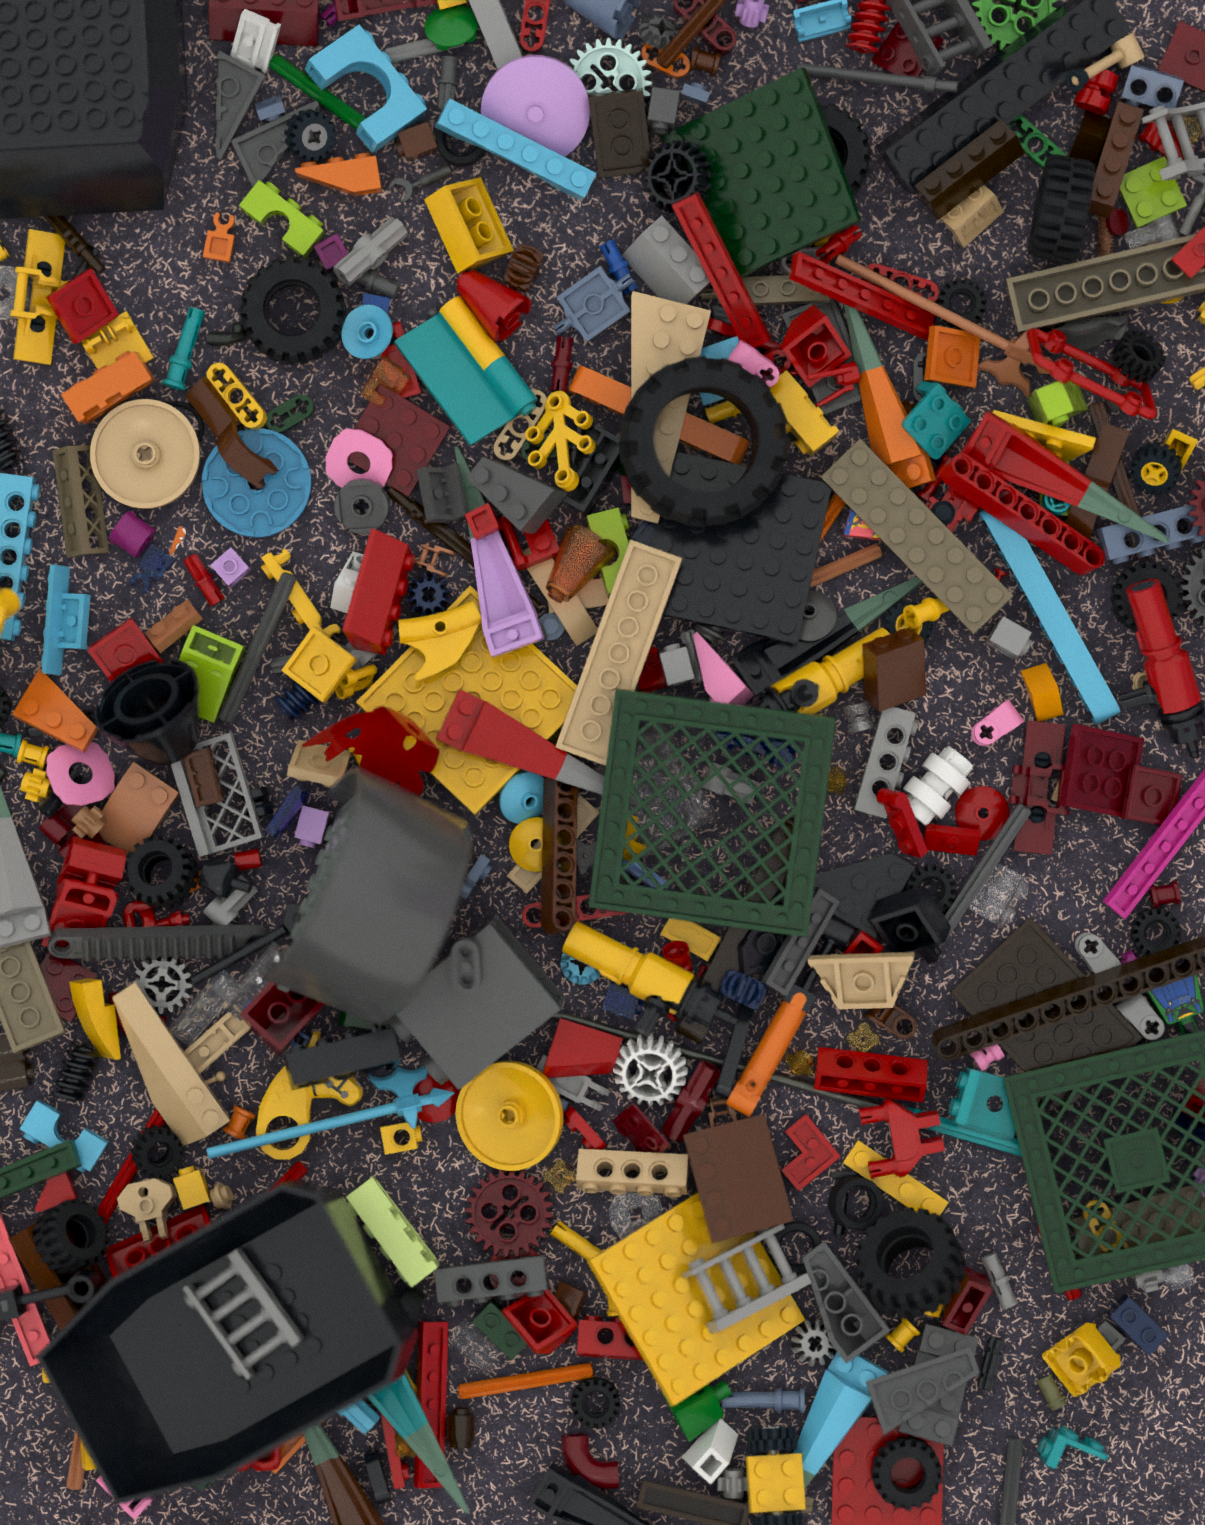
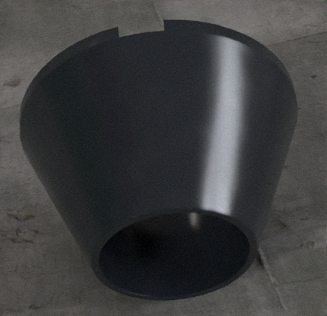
M156 659L140 663L117 676L101 693L103 699L99 707H95L94 713L95 721L100 731L112 741L150 764L158 766L173 764L185 758L196 747L199 740V680L194 670L187 663L177 659H170V662L158 663Z

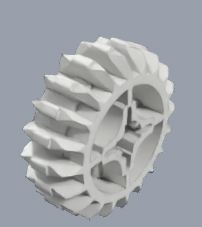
M652 1033L648 1036V1040H645L641 1034L637 1037V1042L630 1038L627 1042L628 1047L622 1046L619 1053L623 1058L617 1057L616 1065L613 1068V1072L618 1074L615 1076V1082L621 1084L620 1092L629 1091L627 1095L628 1100L637 1097L638 1105L643 1100H646L649 1107L653 1105L654 1100L661 1106L664 1103V1098L671 1102L674 1094L679 1095L681 1086H684L686 1083L684 1076L688 1072V1068L684 1066L686 1058L680 1057L682 1050L680 1048L672 1049L674 1045L673 1040L665 1044L663 1043V1035L658 1040H653L654 1036ZM635 1058L639 1069L632 1076L629 1070V1063ZM667 1065H670L673 1075L666 1082L662 1072Z

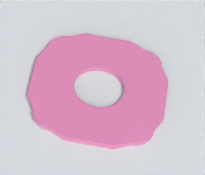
M346 428L333 439L325 457V470L327 475L341 488L350 481L359 478L370 479L382 484L384 487L393 468V454L382 440L363 430ZM358 451L367 455L370 460L368 472L358 474L350 469L348 457L351 453Z
M91 742L85 753L65 744L57 747L47 756L46 773L53 792L64 804L76 806L102 801L114 791L115 773L107 754L97 743ZM81 762L88 765L92 771L91 781L87 784L75 783L69 776V768L72 764Z

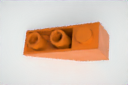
M370 153L357 154L354 156L355 159L351 160L335 157L328 159V163L319 165L315 161L300 164L301 168H295L296 175L299 178L353 196L382 192L377 157L371 156Z

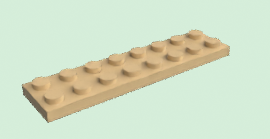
M630 540L556 748L606 766L615 689L635 691L683 558Z

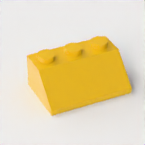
M481 177L443 186L424 199L457 274L476 269L514 251Z

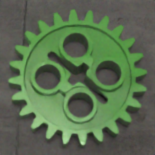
M978 0L970 5L972 8L977 9L975 14L982 27L990 37L992 44L996 41L999 42L998 50L1001 51L1005 45H1010L1025 33L1017 28L1018 19H1025L1029 24V29H1031L1057 9L1052 7V4L1058 0H1038L1036 6L1028 5L1026 0H998L1007 5L1016 2L1018 9L1034 12L1037 14L1036 18L1023 11L1013 14V8L995 4L992 0ZM994 9L1002 12L1004 17L1002 23L993 21L991 14Z

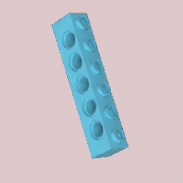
M0 473V583L4 578L12 579L13 587L11 590L19 597L20 609H23L25 593L21 592L22 582H27L29 575V566L25 565L26 554L31 555L33 539L29 538L30 527L34 528L36 523V512L32 511L33 502L39 499L40 485L36 484V479L33 477ZM16 497L24 499V506L19 511H13L11 507V502ZM19 524L20 534L15 538H10L7 533L9 526ZM8 551H15L17 554V559L12 565H6L4 562V555ZM18 612L5 621L2 633L0 634V640L15 641V636L20 635L22 621L18 619Z

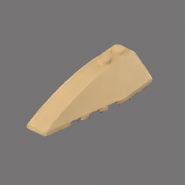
M133 982L112 997L151 1101L173 1133L180 1139V1143L185 1146L205 1138L230 1121L228 1113L137 983Z

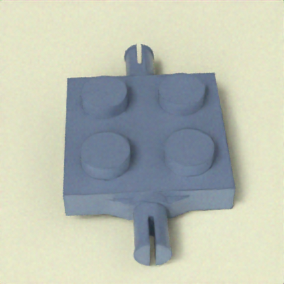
M599 266L558 295L556 298L564 308L566 318L553 326L557 330L556 332L561 335L573 326L581 333L586 342H590L631 313V308L625 301L622 292L625 288L635 283L630 273H627L615 282L609 277L604 268Z

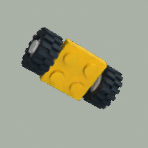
M765 1427L763 1429L746 1430L748 1453L770 1452L765 1456L746 1457L749 1513L771 1512L774 1514V1516L752 1517L753 1525H803L802 1514L780 1515L783 1514V1511L806 1509L802 1453L779 1455V1452H775L797 1450L796 1427Z

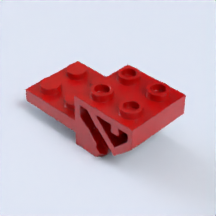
M72 837L56 883L57 895L48 918L51 933L56 929L105 928L108 917H111L118 898V893L114 892L113 888L123 877L126 850ZM49 937L41 938V946L48 947ZM66 940L55 942L59 947H66L70 944Z

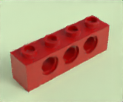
M818 1047L814 1090L923 1103L927 1085L928 1060Z
M585 1316V1320H579L576 1356L644 1361L637 1347L626 1343L625 1336L628 1332L620 1318H612V1322L601 1321L599 1316ZM603 1330L610 1331L613 1335L612 1342L609 1344L601 1343L597 1337L599 1332Z

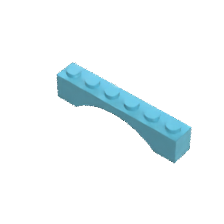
M450 98L445 103L434 126L459 140L480 147L514 163L544 180L557 190L580 201L585 198L596 175L595 172Z

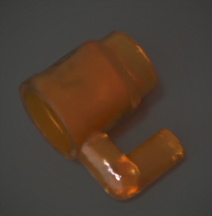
M384 356L361 393L366 399L381 407L386 398L375 392L378 385L381 384L389 391L393 390L400 394L408 384L411 376L405 373L406 370L391 361L387 356Z

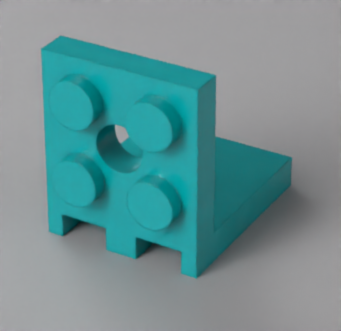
M965 1066L964 1072L960 1071L957 1077L955 1087H958L956 1098L952 1097L949 1104L948 1113L951 1115L950 1119L955 1123L965 1126L968 1124L1014 1138L1016 1130L1003 1077ZM991 1096H999L1002 1100V1107L998 1111H990L987 1107V1100Z

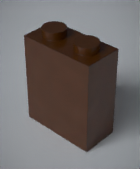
M910 627L900 629L884 637H877L870 642L862 644L865 700L878 712L926 695L924 639Z

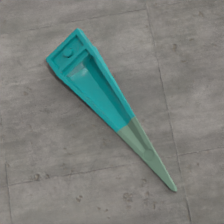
M405 1372L401 1378L368 1398L413 1449L464 1513L469 1514L470 1510Z

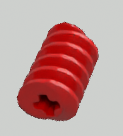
M863 0L857 5L860 12L854 15V19L857 22L851 25V30L854 33L848 34L847 39L851 43L845 44V47L864 54L878 53L879 49L873 46V43H881L882 39L876 33L885 32L886 30L879 23L888 22L889 18L884 16L883 12H891L892 9L886 4V0Z

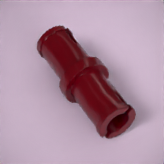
M557 337L555 359L551 362L553 375L550 392L563 391L567 394L569 370H572L573 363L570 361L574 339L565 337V340H563V337Z

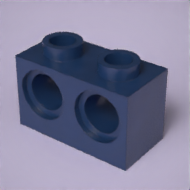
M1126 1294L1106 1313L1149 1356L1168 1337Z

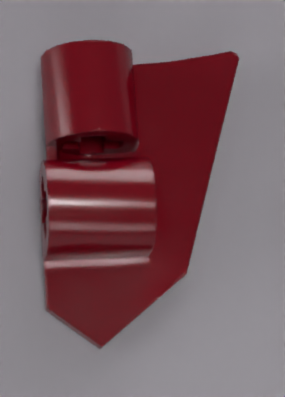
M63 804L52 817H47L38 828L59 848L58 852L64 859L72 837L80 838L72 830L76 824L71 820L84 806ZM99 831L92 839L87 834L82 838L107 845Z

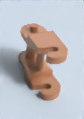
M426 543V545L421 544L420 547L423 548L419 561L415 560V563L419 564L418 567L426 566L427 571L447 577V573L434 569V564L440 552L453 556L455 552L437 545L431 548L429 543ZM428 551L434 552L430 564L424 563Z
M710 1097L709 1103H706L707 1107H711L712 1111L708 1112L711 1127H715L713 1119L716 1116L729 1114L732 1115L733 1121H737L735 1109L730 1108L728 1105V1110L714 1112V1107L724 1105L727 1099L712 1101Z

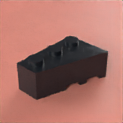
M583 418L581 423H584L586 419ZM594 423L586 430L577 428V433L581 436L587 435L592 438L596 443V447L592 453L584 454L575 444L572 445L570 468L579 475V484L574 490L566 491L568 494L562 500L565 505L586 517L591 515L621 464L618 446L620 438ZM586 442L583 448H586L589 445V442Z

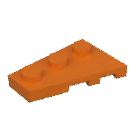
M40 668L12 713L14 718L83 753L86 752L98 731L91 720L46 674L42 673Z

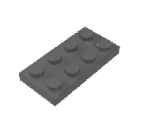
M831 299L830 303H809L781 315L788 331L791 321L814 304L827 316L852 354L842 363L854 361L851 340L834 299ZM834 376L822 378L810 389L816 403H818L843 386H837ZM859 383L853 384L854 390L845 392L820 407L824 412L823 416L862 401Z

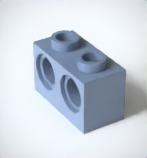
M1133 63L1129 67L1121 97L1126 98L1125 103L1136 107H1141L1143 103L1152 106L1151 109L1163 105L1165 109L1175 108L1184 79ZM1141 79L1145 81L1146 89L1142 93H1135L1131 90L1130 86L1134 80ZM1162 87H1168L1173 92L1172 97L1167 101H1161L1157 97V92Z

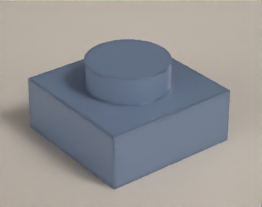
M692 82L691 85L684 84L681 99L706 108L710 92L706 91L707 88L705 86Z
M280 95L255 103L260 121L266 119V121L278 119L281 117V113L286 112Z

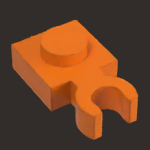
M216 212L213 218L216 231H207L203 258L231 263L235 235L228 234V232L234 227L235 218L233 215H230L229 222L223 225L219 222L220 213Z

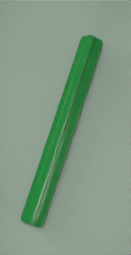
M275 54L270 60L269 67L315 101L317 100L319 104L355 130L358 129L362 121L367 119L327 89L321 91L312 78L280 55Z

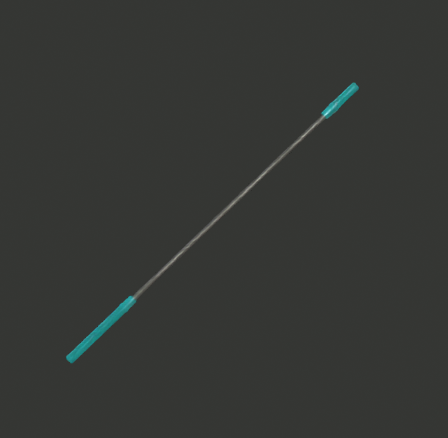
M558 1011L551 1017L556 1020L562 1018L621 1037L625 1040H630L631 1038L637 1042V1037L640 1035L636 1032L563 1011ZM644 1035V1039L648 1040V1036ZM674 1044L672 1048H680L682 1050L681 1056L698 1061H708L719 1067H722L724 1062L723 1057ZM739 1062L737 1072L742 1073L747 1064ZM775 1072L770 1081L862 1108L883 1105V1103L852 1094L814 1090L813 1083ZM906 1107L914 1113L923 1112L918 1108ZM939 1116L940 1125L923 1128L1022 1157L1017 1138L968 1124L965 1126Z

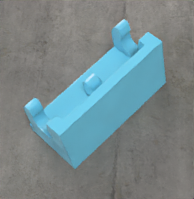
M830 0L793 10L792 19L798 41L802 42L851 29L852 20L851 15L848 13L847 0Z

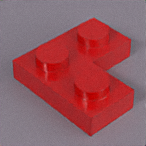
M806 1113L785 1130L801 1150V1153L785 1165L781 1171L794 1187L800 1191L841 1156Z

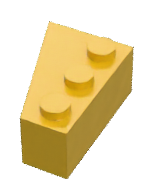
M787 370L779 376L777 383L771 386L770 392L777 403L782 405L787 419L785 424L786 433L790 431L797 439L794 441V444L803 455L808 453L812 457L836 438L839 430L835 425L831 426L823 416L824 412L819 407L816 408L809 399L808 394Z

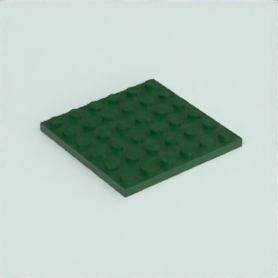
M801 67L669 132L668 136H662L664 143L669 142L672 144L674 140H680L681 142L689 141L692 143V146L698 145L701 148L700 152L708 155L705 162H711L713 166L708 169V172L714 175L713 178L708 179V183L712 184L713 188H706L705 192L709 198L702 199L741 278L862 221L806 68ZM684 157V161L687 162L688 170L690 172H693L689 160L686 157ZM685 175L677 176V179H679V177H685Z

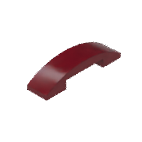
M334 0L337 21H343L395 10L437 4V0Z

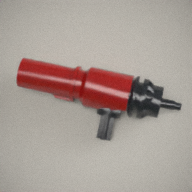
M1143 580L1129 586L1126 589V593L1137 626L1136 637L1140 651L1143 656H1146L1143 668L1147 680L1143 681L1144 687L1118 694L1123 710L1148 702L1151 707L1160 704L1161 708L1157 716L1161 719L1162 727L1169 732L1173 743H1185L1191 758L1195 759L1199 757L1196 740L1205 735L1204 701L1201 699L1202 696L1189 654L1186 650L1180 648L1182 639L1176 635L1160 580Z

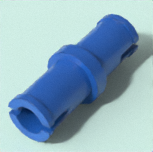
M614 239L599 246L610 267L608 271L610 275H614L616 281L630 273L627 267L629 263L627 260L624 261ZM636 283L631 284L622 291L623 295L638 289Z

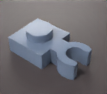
M481 854L467 875L461 895L464 899H467L479 879L484 881L490 873L492 867L488 864L491 860Z

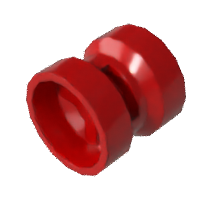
M672 941L666 944L662 949L663 958L692 973L693 966L688 944L683 941Z

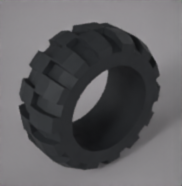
M706 356L684 358V360L671 365L668 364L652 374L637 389L626 406L620 424V442H618L620 462L623 463L628 477L627 481L637 497L640 496L651 507L652 511L667 520L672 519L686 526L705 527L723 525L740 519L759 507L773 492L782 477L781 473L785 461L788 460L790 440L787 439L785 424L787 419L781 403H777L770 392L771 387L759 375H753L742 368V364L725 358L720 360L706 358ZM690 393H711L730 401L743 414L752 435V455L746 471L733 486L716 492L693 491L676 483L664 471L655 452L654 432L662 410L674 399Z

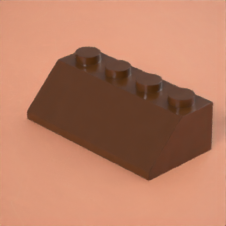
M38 1222L9 1238L10 1243L38 1291L66 1285L78 1274L77 1272L72 1275L67 1273L63 1275L58 1274L57 1269L52 1271L48 1268L49 1264L47 1262L42 1263L40 1260L42 1256L35 1251L37 1244L33 1243V1236L36 1235L33 1229ZM66 1228L68 1239L77 1247L75 1236ZM97 1262L84 1269L95 1271L100 1276L102 1282L101 1289L108 1283ZM80 1281L81 1288L89 1292L88 1284L85 1281ZM69 1295L45 1300L44 1302L62 1330L94 1297L84 1303L73 1301Z

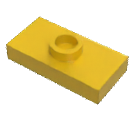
M671 918L668 919L660 935L671 941L687 943L690 952L707 962L721 939L695 922Z

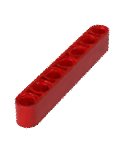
M958 454L940 467V477L945 484L1076 574L1086 575L1104 564L1105 554L1098 545L969 456Z

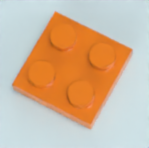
M936 325L929 326L924 381L976 388L981 338L964 330Z

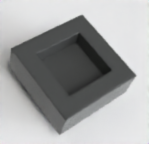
M1106 1318L1097 1327V1330L1114 1351L1126 1340L1127 1336Z

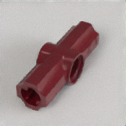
M700 1060L688 1084H685L674 1103L675 1107L663 1125L661 1132L668 1138L682 1143L684 1140L683 1135L688 1133L695 1118H699L709 1099L708 1095L721 1074V1070L716 1065Z

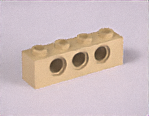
M579 1149L576 1174L577 1187L586 1193H597L598 1190L609 1191L616 1195H622L626 1192H637L641 1196H652L653 1193H660L667 1197L677 1198L688 1193L689 1155ZM603 1169H610L612 1171V1174L608 1177L598 1175ZM632 1170L640 1173L638 1177L633 1179L626 1177V1174ZM657 1172L667 1174L666 1178L662 1180H657L653 1176Z

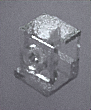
M1190 1263L1162 1269L1164 1289L1171 1288L1177 1290L1195 1285Z

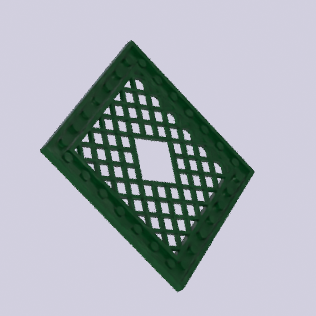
M616 688L589 907L808 937L836 717ZM640 720L650 721L647 725H645L643 728L639 730ZM658 723L677 726L665 734ZM653 725L662 738L650 746L641 733ZM685 726L702 728L704 730L693 738ZM681 729L690 741L680 749H677L669 737ZM712 730L732 733L720 741ZM708 732L717 745L705 753L696 741ZM740 734L760 737L748 745ZM736 736L744 746V749L732 757L724 744ZM767 737L785 739L787 741L778 748H775ZM639 738L647 749L636 757ZM761 740H764L772 752L760 761L751 748ZM663 741H666L674 753L662 761L653 749ZM795 741L805 742L804 751L800 749ZM791 743L800 756L787 764L779 751ZM693 744L701 754V757L689 765L681 752ZM721 748L729 760L717 769L708 756ZM748 751L757 764L744 772L736 760ZM650 752L659 765L647 773L638 760ZM775 755L784 768L772 776L763 764ZM677 756L686 769L674 777L665 764ZM802 759L799 779L791 767ZM705 760L714 772L704 780H701L693 768ZM732 763L741 776L729 784L720 772ZM636 766L643 777L633 784L634 768ZM760 767L768 777V780L756 788L748 775ZM662 768L671 780L659 789L650 776ZM788 771L796 783L784 792L775 779ZM687 772H690L698 784L686 792L677 780ZM717 775L748 815L749 819L709 850H706L674 807ZM744 779L753 792L741 800L732 787ZM647 780L655 792L643 800L634 788ZM674 783L683 796L671 804L662 791ZM772 783L781 795L768 803L760 791ZM799 786L797 805L795 806L787 795ZM632 792L640 804L629 812ZM756 794L765 807L753 815L744 803ZM658 795L667 808L655 816L647 803ZM784 798L792 808V811L780 819L772 806ZM643 807L652 819L640 828L631 815ZM768 810L777 823L765 831L756 818ZM671 811L679 823L667 831L658 819ZM795 814L792 834L783 822ZM629 820L637 831L626 839ZM655 822L664 835L652 843L643 831ZM753 822L762 834L752 842H749L741 830ZM682 826L691 839L679 847L671 834ZM778 826H781L789 838L777 846L768 834ZM640 834L648 847L637 855L628 842ZM735 834H738L746 846L734 855L725 842ZM765 837L773 850L761 858L753 845ZM667 838L676 850L664 859L655 846ZM792 841L790 859L788 861L780 849ZM695 842L703 854L691 862L682 850ZM722 845L731 858L718 866L710 853ZM624 848H626L633 859L622 866ZM749 849L758 862L746 870L738 860V857ZM652 850L660 860V863L648 870L640 858ZM679 853L688 866L676 874L667 862ZM777 853L786 865L776 873H773L765 861ZM706 857L715 870L703 878L695 868V865ZM636 861L645 874L633 882L625 872V869ZM734 861L743 873L733 881H730L722 869ZM664 865L672 878L661 886L652 873ZM759 865H762L770 877L758 885L749 873ZM691 869L700 881L688 890L679 877ZM788 869L785 889L777 876ZM716 873H719L727 885L715 893L706 881ZM621 874H622V876L626 879V881H627L628 883H621V882H620V880H621ZM746 876L754 889L742 897L734 884ZM648 877L655 887L638 884ZM773 880L782 893L770 901L761 888ZM676 881L683 891L665 888ZM703 884L710 895L694 893L693 891ZM730 888L737 898L720 895ZM758 892L765 902L747 899ZM783 896H785L784 905L774 904Z

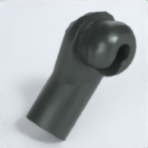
M232 324V332H208V345L228 346L245 340L247 333L244 330L243 324Z

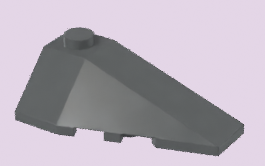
M825 1241L802 1257L829 1341L847 1364L891 1330Z

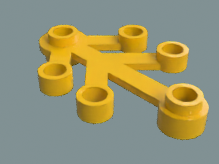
M555 391L547 397L544 405L546 412L538 424L526 430V439L532 444L537 445L543 441L544 432L554 421V429L539 451L535 450L529 454L528 463L535 469L543 468L548 456L556 446L559 469L555 473V483L564 491H572L579 484V475L570 468L567 440L575 444L584 454L592 453L595 450L596 443L589 436H581L567 427L565 416L573 419L574 423L583 430L591 427L593 418L586 411H578L573 408L570 397L565 392ZM586 417L585 422L581 423V420ZM537 432V436L532 439L533 434ZM586 442H589V445L586 448H583L584 444ZM540 456L539 461L535 463V459Z

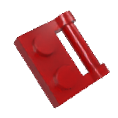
M505 516L498 519L502 528L500 531L504 534L517 571L562 555L548 519L545 520L535 534L523 532L532 553L528 556L523 555L513 530L515 526Z

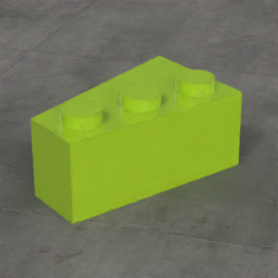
M1057 381L1039 388L1027 399L1035 421L1058 428L1063 426L1070 417L1089 410L1080 387L1069 381L1067 383Z

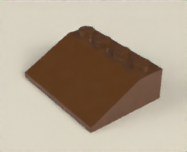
M765 1114L683 1135L712 1243L794 1221Z

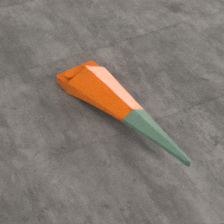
M844 304L854 362L860 374L859 388L871 450L909 489L935 481L936 478L930 456L902 427V421L908 414L880 360L859 310Z

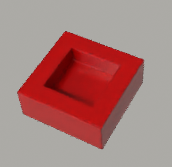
M489 502L464 514L477 541L502 529Z

